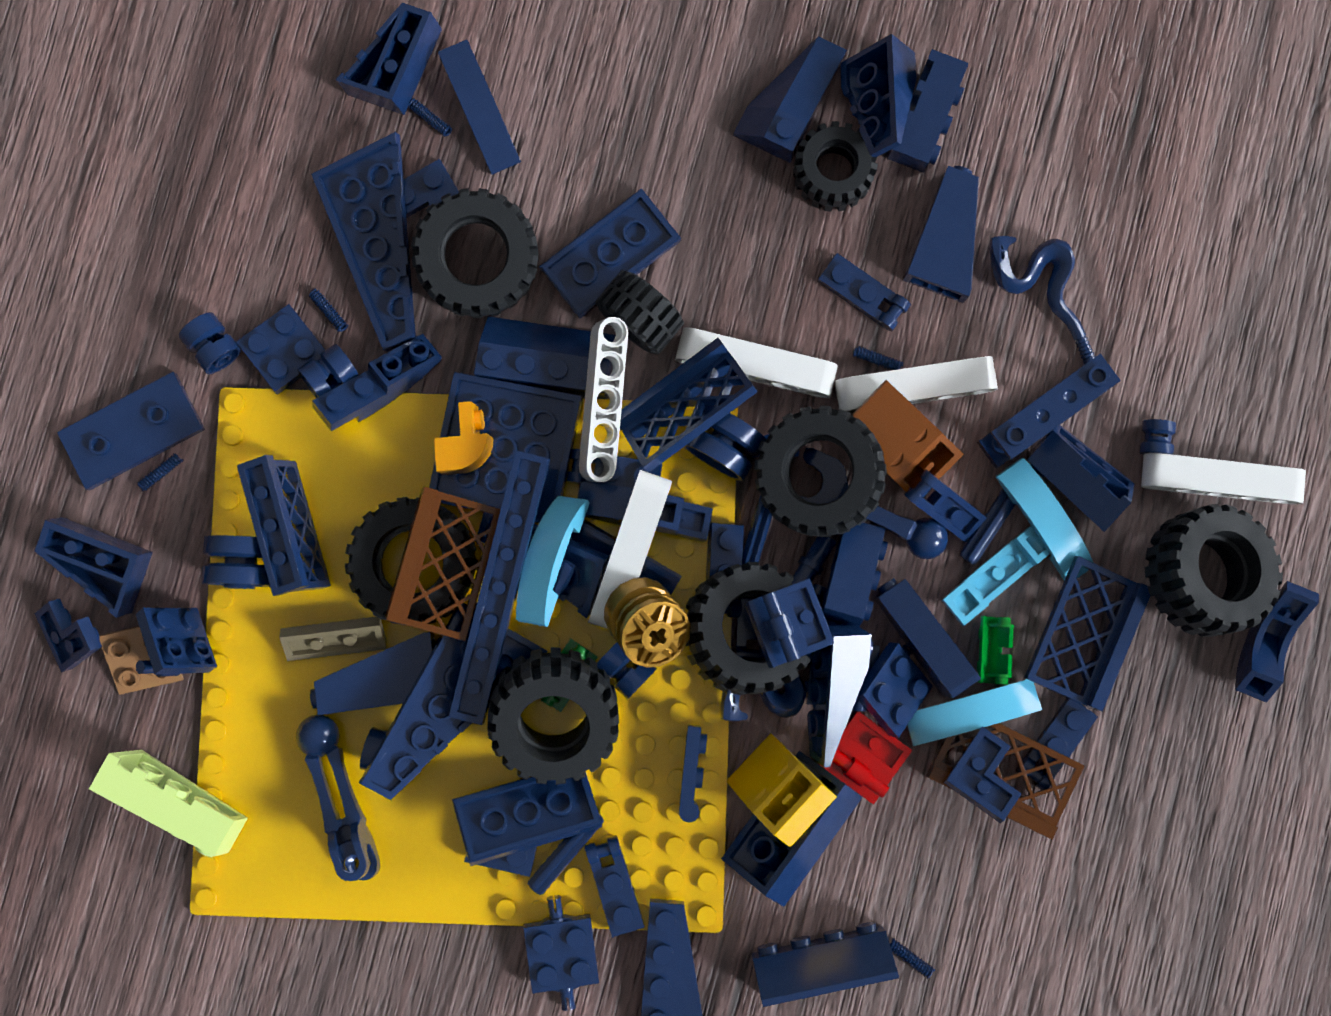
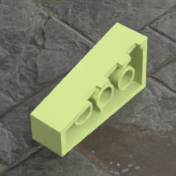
M143 750L109 753L89 787V790L195 846L199 853L207 857L229 853L248 817Z

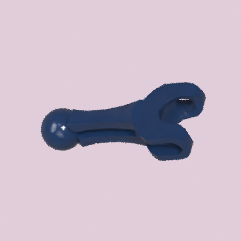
M806 448L803 458L807 464L820 472L823 483L821 490L816 495L809 498L800 497L816 504L829 503L841 497L849 485L846 470L840 460L814 448ZM879 506L866 517V519L890 530L901 539H905L908 550L917 558L925 560L936 558L943 553L947 546V531L943 525L933 518L923 517L914 521L913 519L896 515Z
M309 716L299 725L296 732V741L300 750L306 754L305 762L312 774L319 796L324 829L328 835V848L335 871L345 881L370 880L380 870V858L371 832L366 826L365 815L353 792L344 763L343 750L337 746L340 738L338 726L328 716ZM325 756L328 757L340 791L346 816L342 819L338 813L325 774L322 757ZM356 857H357L358 860H359L358 869H357V867H356V861H355Z

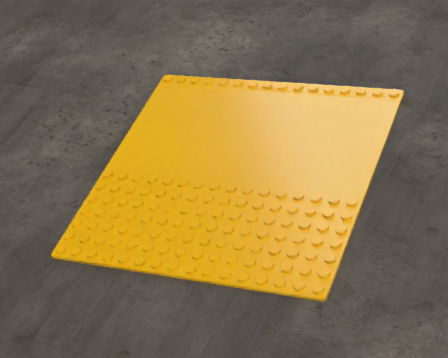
M228 387L221 389L219 394L211 536L256 537L237 465L264 455H273L274 460L296 461L331 586L324 589L295 591L273 596L271 587L230 589L223 588L222 585H208L206 635L217 667L209 673H203L197 785L248 817L229 853L207 857L199 853L195 846H193L190 912L194 915L523 926L525 923L538 922L550 917L547 897L553 895L554 908H556L555 895H560L563 914L570 916L590 914L592 929H609L593 872L587 858L585 845L594 842L596 845L608 842L607 838L617 835L645 924L644 928L638 930L648 931L650 898L684 901L689 932L719 933L723 929L725 862L721 858L725 854L729 721L721 719L722 691L713 687L714 682L711 679L704 680L698 674L701 669L697 664L691 665L687 657L691 655L689 646H686L673 661L656 667V671L628 700L615 689L619 715L617 741L612 743L613 751L607 759L601 758V766L594 772H591L589 769L585 771L598 813L603 817L604 823L543 895L534 892L529 887L528 881L563 839L537 846L530 877L480 865L470 866L469 863L464 862L466 850L452 799L523 779L517 776L516 768L508 770L502 764V756L498 757L495 755L492 749V740L488 738V710L483 725L472 723L462 733L460 732L439 755L437 754L421 769L422 771L391 800L359 783L365 770L360 769V759L371 728L376 727L388 731L402 704L324 714L331 718L338 726L340 738L337 746L343 750L344 763L353 792L365 815L366 826L371 832L380 858V870L370 880L345 881L337 875L328 848V835L324 829L319 796L312 774L305 762L306 754L298 747L296 732L304 719L312 715H318L317 709L312 708L310 700V690L315 689L314 681L384 650L287 661L279 638L281 628L376 617L371 610L364 608L358 601L360 598L356 593L352 592L348 584L351 582V578L345 572V564L349 563V555L345 554L347 544H352L354 536L351 533L355 526L360 527L365 521L362 517L369 511L375 512L379 509V504L386 501L390 503L395 502L397 498H419L421 489L424 486L429 488L435 462L434 438H440L449 394L403 393L364 420L358 422L354 418L335 430L330 431L312 407V400L316 399V397L310 390L285 389L277 395L273 389ZM583 399L573 449H580L585 399ZM597 399L599 407L606 409L609 406L610 399ZM622 400L621 409L634 400ZM686 407L683 417L691 416L695 407ZM738 407L730 412L738 417ZM599 424L594 430V437L599 443H602L606 439L607 432L605 427ZM678 426L675 436L683 433L687 426ZM659 427L656 437L664 436L668 427ZM620 429L617 456L638 459ZM652 446L647 459L656 453L660 446ZM684 447L662 463L661 477L672 481L668 495L684 498V502L713 508L710 523L735 525L736 479L704 463ZM571 459L568 471L572 470L573 460ZM591 463V471L594 474L596 464ZM566 482L563 496L577 498L580 485ZM440 504L458 518L461 517L457 507ZM463 508L466 514L472 511L470 509ZM480 511L468 517L477 534L484 513ZM584 518L617 538L620 525ZM409 531L394 537L387 545L383 554V574L392 587L395 583ZM655 531L647 556L682 576L671 596L684 612L688 614L689 610L686 609V604L689 598L695 596V589L702 582L706 581L708 537L707 541L700 542ZM431 537L428 547L434 558L442 555V551L438 543ZM474 541L477 550L475 551V557L479 562L482 552L476 541ZM427 552L423 565L431 561ZM210 558V563H224L225 559ZM443 559L437 562L441 570L443 568ZM257 560V565H264L263 560ZM434 565L427 567L420 573L419 581L424 590L430 588L440 576ZM418 586L416 587L415 593L421 592ZM471 588L467 592L466 596L471 594ZM516 594L508 628L548 651L547 653H551V647L561 648L562 652L571 638L598 656L595 661L598 662L617 642L608 629L588 623L590 615L587 618L577 612L578 608L568 600L563 602L561 599H558L556 601L548 627L519 622L516 620ZM453 613L447 616L446 618H441L445 627L447 626ZM724 614L722 622L723 634L731 649L732 618ZM381 619L387 640L386 649L419 634L429 632ZM438 622L431 623V625L440 627ZM435 633L436 641L441 636V634ZM610 679V684L614 685L615 681ZM537 699L530 703L521 713V718L531 729L546 735L567 733L575 729L586 716L585 711L572 700H569L562 712H559L554 707L546 705L541 699ZM688 725L701 726L702 734H707L705 754H699L697 767L704 768L702 788L695 787L694 801L699 806V817L696 821L688 823L683 821L679 815L687 727ZM325 756L322 757L325 774L338 813L342 819L346 816L340 791L328 757ZM612 855L600 858L602 867L614 864ZM356 857L355 861H356V867H357V869H358L359 860H358V858Z

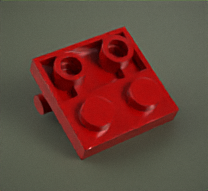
M856 711L845 727L831 766L824 769L874 805L879 797L883 798L889 790L887 785L912 750L895 737L889 736L883 728L860 711Z

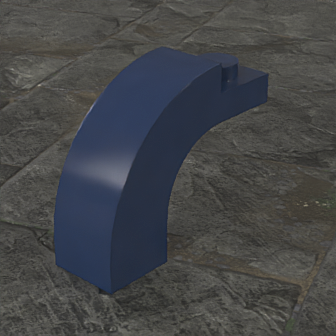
M1286 581L1280 589L1277 602L1271 604L1273 606L1271 613L1266 618H1262L1259 624L1249 629L1237 666L1236 691L1266 703L1284 682V662L1288 647L1297 629L1319 603V593Z

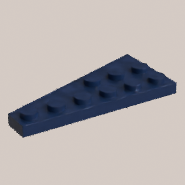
M394 132L311 174L384 351H390L416 337L400 135Z
M462 603L461 606L466 612L467 604ZM458 608L453 613L446 629L460 632L464 618ZM475 609L466 641L441 635L360 779L359 783L391 800L422 771L421 769L437 754L439 755L460 732L462 733L472 724L471 722L449 717ZM508 628L495 682L499 681V674L505 667L512 669L513 660L522 655L527 659L530 658V653L533 650L541 649L542 653H547L548 651Z

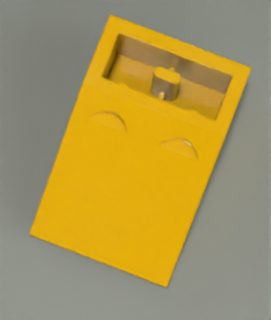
M772 733L727 779L729 786L750 811L774 836L789 847L797 841L837 797Z

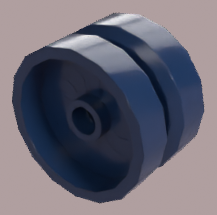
M714 405L705 406L702 415H707L711 412ZM729 413L707 429L706 432H703L684 446V448L714 469L743 482L752 467L748 458L743 454L759 456V445L761 441L765 442L766 438L755 428Z
M204 536L203 553L210 558L225 559L224 563H208L202 567L201 584L222 585L223 588L230 589L270 587L265 565H257V560H263L257 537Z

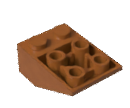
M887 380L852 414L853 417L859 418L874 434L884 453L887 474L905 492L910 487L915 488L921 481L920 475L926 469L940 479L964 455Z

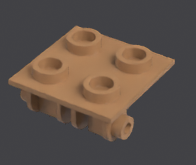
M139 626L99 635L102 650L119 695L184 680L183 674L158 677L154 673H137L136 663L139 660H150Z

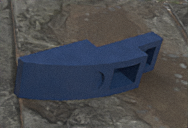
M421 334L369 362L368 370L312 400V407L330 431L335 430L354 418L360 422L391 403L416 384L441 361L442 356L424 334Z
M580 482L577 498L590 502L586 518L621 526L634 488ZM668 495L656 531L705 542L708 537L713 508L684 502V498Z

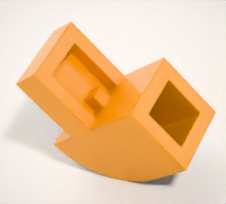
M472 401L458 402L460 436L434 438L436 472L442 475L472 472L482 466L491 454L493 437L487 433L480 434V430H484L485 427L484 414L482 410H478V406Z

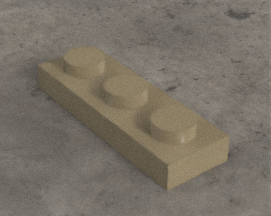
M378 617L281 628L279 637L287 661L386 649L387 642L382 621Z

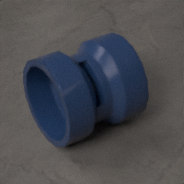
M1161 419L1143 420L1142 432L1145 436L1144 441L1140 443V454L1162 453L1174 455V445L1171 443L1172 436L1176 433V422Z

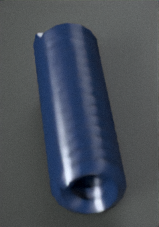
M415 98L411 99L409 109L426 121L428 125L433 127L443 137L448 136L452 132V127L450 128V125L448 126V124H445V121L440 120L438 115L435 116L431 110H428L426 106H423Z
M312 289L309 293V298L313 300L317 308L323 312V315L327 317L338 332L346 330L348 324L334 310L330 302L324 298L320 290Z
M860 346L854 348L853 357L856 356V358L874 363L875 365L877 364L878 366L890 369V371L898 370L901 366H904L903 361L900 362V360L888 358V356Z
M173 453L171 458L168 457V460L163 461V464L160 463L158 468L155 467V470L147 474L140 482H137V485L142 491H147L152 485H155V482L160 481V478L163 479L165 474L168 475V472H171L173 468L181 464L184 459H180L176 453Z
M892 938L890 944L892 952L915 968V971L918 970V973L920 972L921 975L926 976V979L930 978L935 969L930 967L925 961H922V958L920 959L919 956L914 955V952L911 953V950L900 944L898 940Z

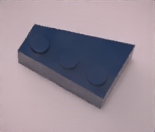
M401 3L375 33L377 35L376 39L365 51L361 49L355 56L357 61L345 74L341 73L335 80L349 96L405 115L442 28L431 12Z
M933 49L931 50L912 96L901 145L891 150L888 157L889 160L923 173L928 163L935 164L942 147L937 145L940 134L946 136L953 117L948 115L951 106H958L964 88L960 84L968 67V62Z
M1061 425L1046 434L1029 455L1028 461L1035 472L1053 483L1103 532L1110 527L1132 502L1135 484Z
M63 517L45 520L35 548V552L65 577H70L85 589L84 592L91 598L95 597L109 609L108 612L116 618L132 613L153 553Z
M863 522L860 526L857 525L851 528L849 532L840 534L830 568L831 573L827 589L822 598L823 604L821 609L826 620L860 626L863 620H869L874 604L873 601L869 600L871 590L876 591L881 571L876 570L878 560L883 561L888 542L883 541L884 528Z

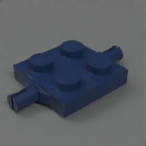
M552 895L547 897L550 917L538 922L523 924L532 994L547 991L560 992L561 1009L568 1011L566 1000L568 998L571 1011L576 1008L573 989L579 986L599 983L590 914L578 916L563 914L561 896L555 895L556 908H554Z

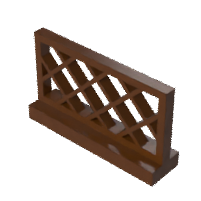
M424 486L421 489L384 619L466 641L501 509ZM441 500L454 503L461 514V517L445 526L438 515ZM462 506L472 508L474 510L466 514ZM478 511L493 514L489 529L477 535L468 517ZM464 520L473 538L456 547L447 529ZM435 521H437L440 528L432 532ZM443 531L452 549L434 558L428 547L431 537ZM487 535L485 545L483 546L479 538ZM476 541L482 552L481 559L474 565L467 567L458 550ZM427 552L431 561L423 565ZM455 553L464 570L446 579L437 562ZM434 565L443 582L425 591L419 581L420 573L427 567ZM478 567L474 579L470 571ZM467 574L473 585L471 594L458 600L449 583ZM418 586L422 594L413 598L416 587ZM446 586L455 603L437 612L428 595ZM425 598L434 615L421 622L409 619L408 615L411 604ZM469 600L465 612L461 604ZM457 607L464 618L460 632L446 629L440 616ZM436 619L440 627L427 623Z
M1000 723L990 725V727L995 729L990 731L991 733L1002 732L1008 735L1012 749L1008 750L1005 756L1014 753L1020 772L1002 777L998 766L995 770L997 777L1003 781H1008L1022 776L1028 795L1019 797L1007 818L1053 840L1058 829L1056 826L1085 766ZM958 734L959 742L953 744L951 743L955 736L945 738L933 764L929 767L926 777L950 788L944 784V781L953 769V767L943 763L948 749L960 745L964 752L967 748L966 743L971 742L974 737L964 740L962 734ZM1014 739L1024 743L1025 745L1017 747ZM1032 747L1038 750L1043 764L1025 770L1018 751ZM1045 754L1056 760L1047 762ZM1064 763L1074 768L1067 782L1056 785L1049 767ZM1045 769L1051 787L1033 793L1027 774ZM1064 788L1062 795L1060 797L1058 789ZM1053 791L1057 805L1052 816H1049L1039 811L1035 797ZM1030 799L1033 807L1023 803L1022 801Z

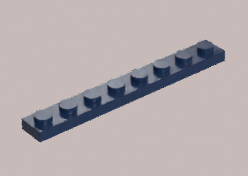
M515 450L449 717L483 725L485 722L521 572L550 463L549 458Z

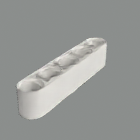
M609 317L597 322L592 327L590 336L579 472L584 479L591 482H606L610 480L615 474L628 342V328L625 322L617 317ZM605 325H610L615 330L616 336L613 342L607 341L603 336ZM603 358H607L612 363L613 370L609 376L603 374L600 369V363ZM601 391L608 394L610 399L609 406L606 409H602L597 403V396ZM599 424L605 427L607 432L606 439L602 443H599L594 437V430ZM596 458H599L604 465L603 472L599 476H595L591 471V463Z
M686 327L682 330L675 358L679 363L683 364L716 338H719L750 381L820 398L831 397L838 365L833 362L695 328Z
M992 356L851 376L835 381L839 410L842 409L850 414L854 413L885 380L894 386L911 404L977 395L998 390Z
M1146 453L1143 455L1141 487L1153 490L1280 504H1303L1306 470L1162 453Z
M640 470L588 623L607 629L604 621V609L610 594L620 584L640 577L672 484L671 480Z

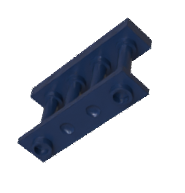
M1100 353L979 440L977 444L993 466L998 468L1009 459L1012 460L1121 380Z

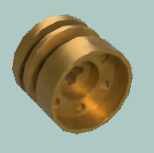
M633 578L620 584L610 594L605 604L604 621L607 629L618 642L625 655L634 664L646 668L659 667L673 661L684 650L690 637L691 626L687 614L658 581L649 578Z

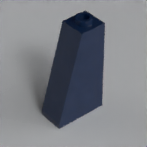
M948 166L944 172L903 279L905 282L961 303L967 300L972 290L979 177L973 175L972 171L968 168Z
M892 578L878 588L881 594L874 598L905 644L908 645L907 647L942 697L954 698L981 679L906 579L897 582L895 578Z
M425 632L314 681L315 689L310 690L312 708L317 709L318 715L403 704L435 647V633Z

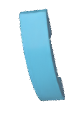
M1024 458L1019 459L995 476L1012 503L1018 505L1050 553L1049 559L1064 581L1075 556H1080L1093 562L1088 549L1070 518L1047 485ZM1081 566L1077 578L1086 573L1088 569Z
M558 496L542 517L528 548L521 572L516 604L517 621L548 627L558 595L553 591V587L572 532L580 533L590 504L588 500Z
M1030 525L979 566L941 601L959 623L965 626L989 606L992 600L1050 553Z
M1025 679L919 709L907 727L913 746L980 729L982 726L987 727L1040 711L1042 708L1034 682Z

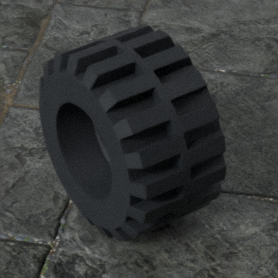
M832 121L831 126L828 128L825 123L820 124L816 132L813 129L810 130L806 135V139H802L799 144L793 169V177H796L795 186L797 190H802L801 196L805 201L809 198L813 200L811 205L815 208H818L819 204L824 205V211L831 212L832 207H837L838 211L845 210L847 205H850L852 208L857 205L860 198L863 199L872 185L878 163H875L877 157L873 158L870 156L859 129L856 132L851 130L853 124L846 122L845 127H839V121ZM826 154H840L851 163L853 175L841 181L827 179L819 172L816 161Z
M621 270L596 300L598 309L605 318L617 317L624 321L628 328V339L652 354L659 355L684 325L680 313L666 297L644 279L628 271Z

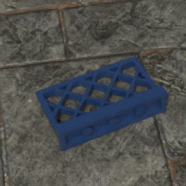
M716 338L621 409L620 429L642 467L649 473L758 391L721 340ZM745 385L734 395H729L732 386ZM713 387H722L719 396H710ZM715 405L711 412L707 415H702L705 406ZM686 407H695L691 416L683 417ZM678 426H687L683 433L675 436ZM659 427H668L664 436L656 437ZM660 446L658 451L647 459L651 447Z
M264 455L237 465L273 596L295 591L317 590L330 587V580L296 461L274 460L273 455Z
M1075 556L1024 678L1074 700L1089 709L1103 712L1149 601L1150 594L1147 588L1149 586L1143 583H1136L1080 556ZM1081 566L1091 571L1095 584L1080 589L1077 581V575ZM1100 575L1108 579L1102 581ZM1117 582L1125 586L1120 599L1110 603L1104 585ZM1098 589L1104 606L1089 611L1083 594ZM1077 597L1083 614L1068 620L1064 606L1067 600ZM1106 610L1110 623L1107 630L1097 633L1091 616ZM1085 619L1091 636L1076 642L1070 625ZM1064 627L1070 645L1055 650L1051 637L1054 631ZM1093 641L1097 650L1095 659L1084 663L1078 647ZM1072 650L1078 667L1063 672L1057 655ZM1051 658L1057 675L1046 680L1036 676L1041 662ZM1081 672L1084 680L1080 695L1070 691L1066 677ZM1060 681L1061 686L1054 684V682Z

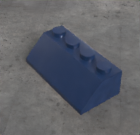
M488 316L479 341L474 375L585 396L591 331ZM603 333L607 341L613 342L616 335ZM603 358L600 363V369L603 374L609 376L612 363L607 358ZM601 391L597 398L606 399L607 394Z
M800 750L795 756L837 796L836 799L791 847L774 836L753 814L721 858L763 895L783 907L790 900L863 798Z
M867 922L857 925L856 931L843 933V929H834L824 932L823 938L810 940V936H801L791 939V944L777 947V943L758 946V951L751 953L763 1007L898 979V970L886 930L882 925L876 926L875 922Z

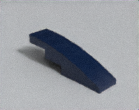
M466 39L438 51L491 174L493 175L520 163L521 160L468 40Z

